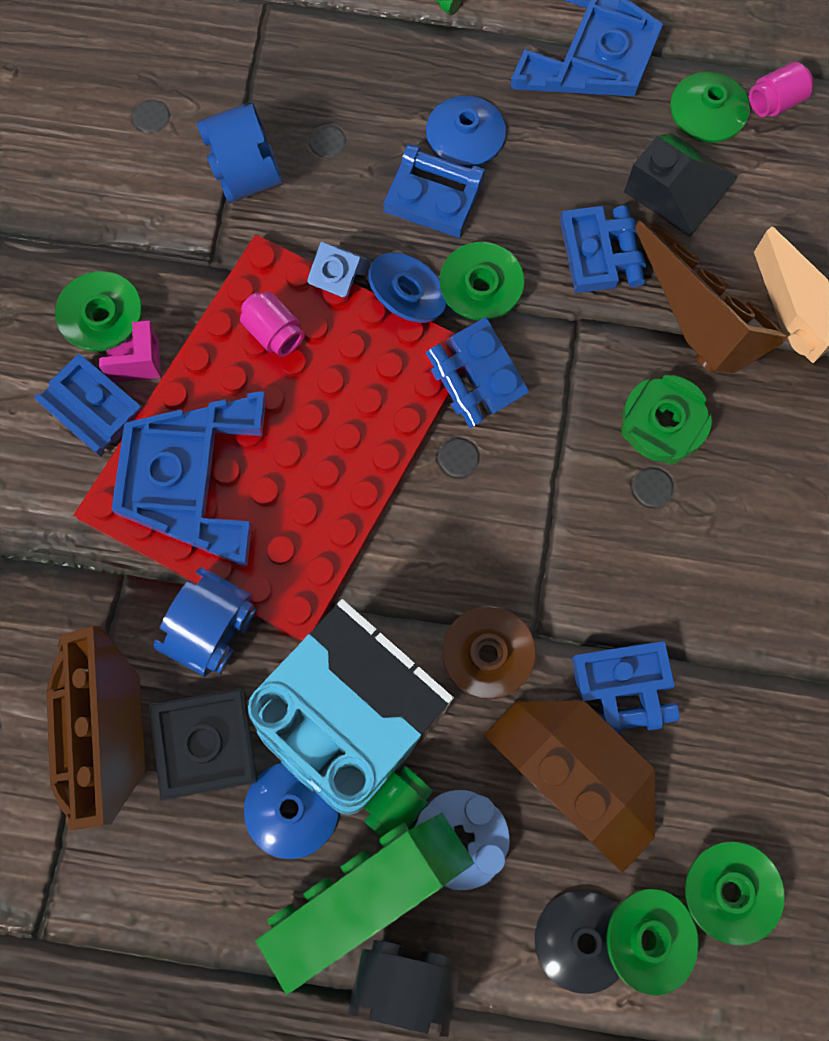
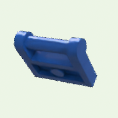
M409 143L383 203L384 212L460 239L483 184L486 169L473 166L470 169L423 153L421 152V147ZM418 168L465 184L466 187L462 192L413 174L415 169Z

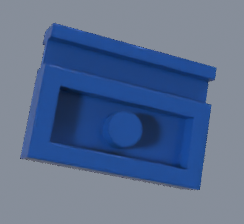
M80 353L48 383L49 387L41 395L37 393L34 396L35 400L99 457L105 453L103 450L111 442L115 443L123 435L124 423L134 421L143 410L136 401Z

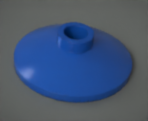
M457 96L440 103L430 114L426 125V138L433 153L438 158L467 168L481 166L495 158L503 147L506 135L505 122L500 112L489 102L473 96Z
M385 253L378 256L370 266L368 277L371 289L378 300L392 313L412 322L426 323L437 319L444 311L446 302L441 294L439 278L419 260L401 253Z
M282 763L275 764L263 771L257 777L258 783L250 786L244 804L246 828L253 841L268 854L283 859L302 858L320 849L331 837L337 824L339 812L329 806L314 790L311 791L301 783ZM287 800L296 801L299 807L298 814L292 819L285 818L281 812L282 804Z

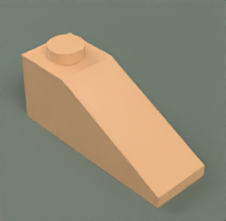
M772 226L764 234L754 254L781 330L788 336L792 348L799 354L805 355L814 363L829 350V280Z

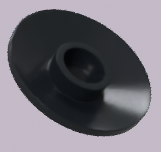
M589 890L565 892L550 901L538 918L534 934V945L538 961L549 978L568 991L580 994L596 993L609 988L620 978L612 966L607 947L608 926L612 914L617 907L609 898ZM589 933L594 938V947L591 951L584 953L579 950L577 941L582 934Z

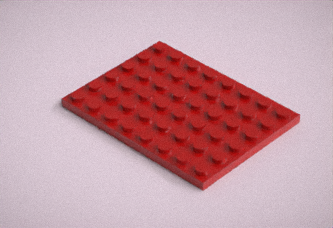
M255 234L142 408L143 410L135 419H143L177 410H182L184 413L208 407L209 403L223 399L226 402L247 398L249 393H265L266 406L262 436L215 434L205 518L250 521L252 531L248 566H240L116 515L112 511L121 442L73 516L78 521L196 585L202 579L196 571L204 567L253 595L251 604L254 605V608L258 609L255 617L302 642L323 620L450 397L441 379L436 381L430 371L434 367L425 352L440 343L448 358L454 356L446 340L455 335V333L433 322L419 323L403 319L388 310L373 292L355 283L352 284L347 297H340L313 286L307 281L313 265L312 262ZM272 292L301 322L300 328L305 333L300 345L289 355L279 357L276 353H269L240 323L241 307L252 294ZM459 368L456 371L458 375L461 377L463 374L462 368Z

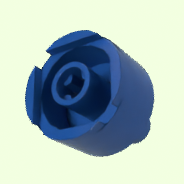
M253 102L197 121V127L205 146H209L211 154L207 155L209 165L215 179L220 180L228 203L282 184V178L272 148L267 141L264 127Z
M201 567L196 573L202 579L197 585L187 581L170 606L159 628L168 634L164 643L155 639L154 649L206 677L212 671L221 674L225 670L235 651L229 647V644L237 631L245 633L248 630L258 609L254 608V605L251 604L253 597L251 593Z

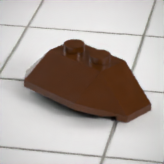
M90 626L60 635L58 643L60 652L53 663L46 690L50 786L60 809L67 816L66 824L69 830L112 824L146 771L140 676L101 626Z
M584 700L515 702L484 734L622 873L655 839V768Z

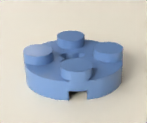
M467 790L449 791L435 797L420 813L415 827L442 812L453 830L455 826L463 825L465 832H473L474 842L469 843L467 849L475 863L446 884L445 887L453 890H471L486 884L503 868L509 850V832L502 813L488 798Z

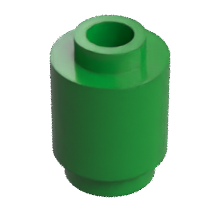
M404 765L398 774L392 773L364 806L369 815L363 821L380 837H383L402 823H405L409 828L424 808L428 806L429 803L426 799L433 790Z

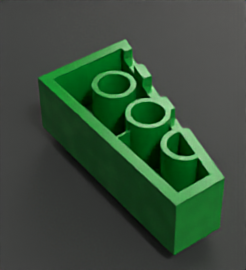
M442 812L411 830L408 829L405 823L400 824L379 839L383 849L370 857L367 850L361 852L340 867L345 876L333 884L329 877L325 878L303 894L308 903L300 909L296 910L293 903H291L267 920L271 929L256 939L255 942L286 995L431 896L475 863Z

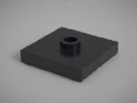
M243 688L149 705L161 801L258 783L246 696Z

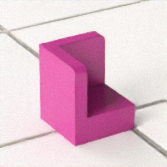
M150 321L132 322L133 338H129L118 347L106 350L107 357L99 358L101 371L113 383L161 378L159 338Z

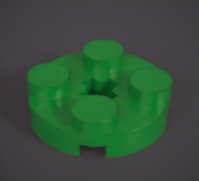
M665 375L662 379L642 381L632 390L624 404L621 434L644 457L666 464L679 463L682 459L694 454L709 435L712 418L711 414L709 416L705 405L707 399L695 384L678 376ZM666 410L671 411L674 414L672 421L677 426L663 427L659 424V419L655 417V413L664 414Z

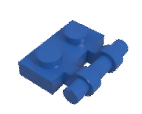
M623 205L613 209L614 220L605 219L603 206L561 212L560 225L574 293L616 288L619 281L618 272L626 274L629 287H639L645 283L643 270L646 267L644 254L638 251L635 238L638 235L635 229L637 223L635 219L631 218L628 206ZM610 239L619 242L621 253L613 254Z
M486 317L446 340L454 356L448 358L440 343L425 352L434 367L430 371L436 381L441 379L454 401L450 405L456 415L461 414L469 428L485 420L476 405L480 401L490 416L529 393L528 388ZM462 368L474 389L473 391L468 392L456 371L457 369Z
M665 641L578 654L571 658L579 700H584L585 702L598 701L600 707L599 716L619 735H621V730L645 727L647 731L661 729L663 723L679 721L680 715L677 704L668 703L660 705L657 691L669 690L675 687ZM639 694L641 708L618 711L616 698Z

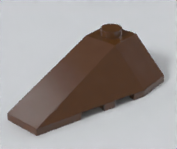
M639 220L635 226L636 232L687 343L698 353L695 359L702 367L712 373L716 371L736 373L785 342L788 336L750 300L745 304L737 297L728 294L726 289L730 284L721 276H716L711 271L702 267L698 269L697 265L700 263V259L663 227Z

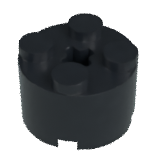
M375 939L372 950L362 948L348 1013L357 1016L361 1005L371 1008L369 1018L371 1021L426 1034L429 1033L430 1023L438 1024L437 1034L442 1037H448L461 972L452 969L454 958L427 951L422 952L420 961L402 957L404 946Z

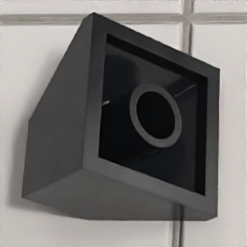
M673 133L658 135L633 164L624 193L691 237L738 176Z

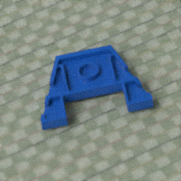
M564 0L587 8L564 62L524 49L513 73L510 88L515 90L634 97L660 35L663 23L629 0Z
M253 392L247 394V398L226 402L223 399L211 402L208 407L184 413L182 410H177L124 423L112 511L118 516L240 566H248L252 531L250 521L205 518L215 434L262 436L266 406L265 393Z

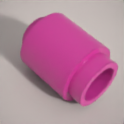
M791 62L759 78L755 86L751 87L749 91V100L754 112L760 117H774L808 100L813 86V76L810 70L799 62Z
M272 292L254 293L243 303L240 323L269 353H276L279 357H284L292 353L300 345L305 335L304 331L300 328L301 322Z

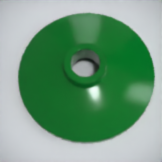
M700 72L686 77L676 86L670 101V112L677 127L687 136L701 142L718 143L729 140L741 132L749 118L750 103L743 88L730 77L715 72Z
M474 242L457 248L447 257L440 271L439 285L445 302L457 314L477 321L484 317L487 320H493L504 316L516 306L523 292L524 275L518 260L505 248L488 242ZM482 284L485 285L488 288V290L477 291L473 287L475 285Z
M105 271L90 272L75 278L62 290L55 307L56 324L65 339L80 349L94 352L110 350L126 342L133 335L132 322H140L142 316V303L135 287L124 277ZM101 314H109L105 320L96 322Z
M722 842L712 845L695 858L686 877L685 896L693 919L705 933L720 942L731 945H748L758 942L773 931L782 916L785 893L781 876L772 861L755 847L739 842ZM728 882L733 883L737 889V895L732 901H727L722 894L723 886Z
M657 889L639 890L625 897L612 914L607 931L608 953L616 973L629 987L647 995L668 994L682 986L694 969L698 955L696 925L686 906L672 894ZM645 931L649 941L648 945L643 949L641 938Z

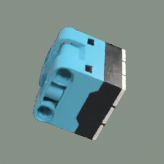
M342 599L254 691L249 699L248 710L259 738L281 760V763L308 789L314 790L335 811L340 814L351 815L358 813L364 808L392 773L396 772L441 720L454 697Z

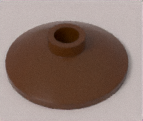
M483 606L463 613L452 623L443 643V662L451 680L465 693L481 699H498L514 693L527 681L535 663V643L530 630L518 616L499 607ZM484 647L492 648L496 653V660L491 663L483 662L480 659L479 651Z

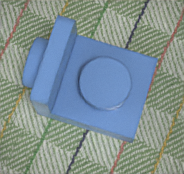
M320 242L307 281L313 286L340 297H347L356 274L366 276L371 260L335 245Z

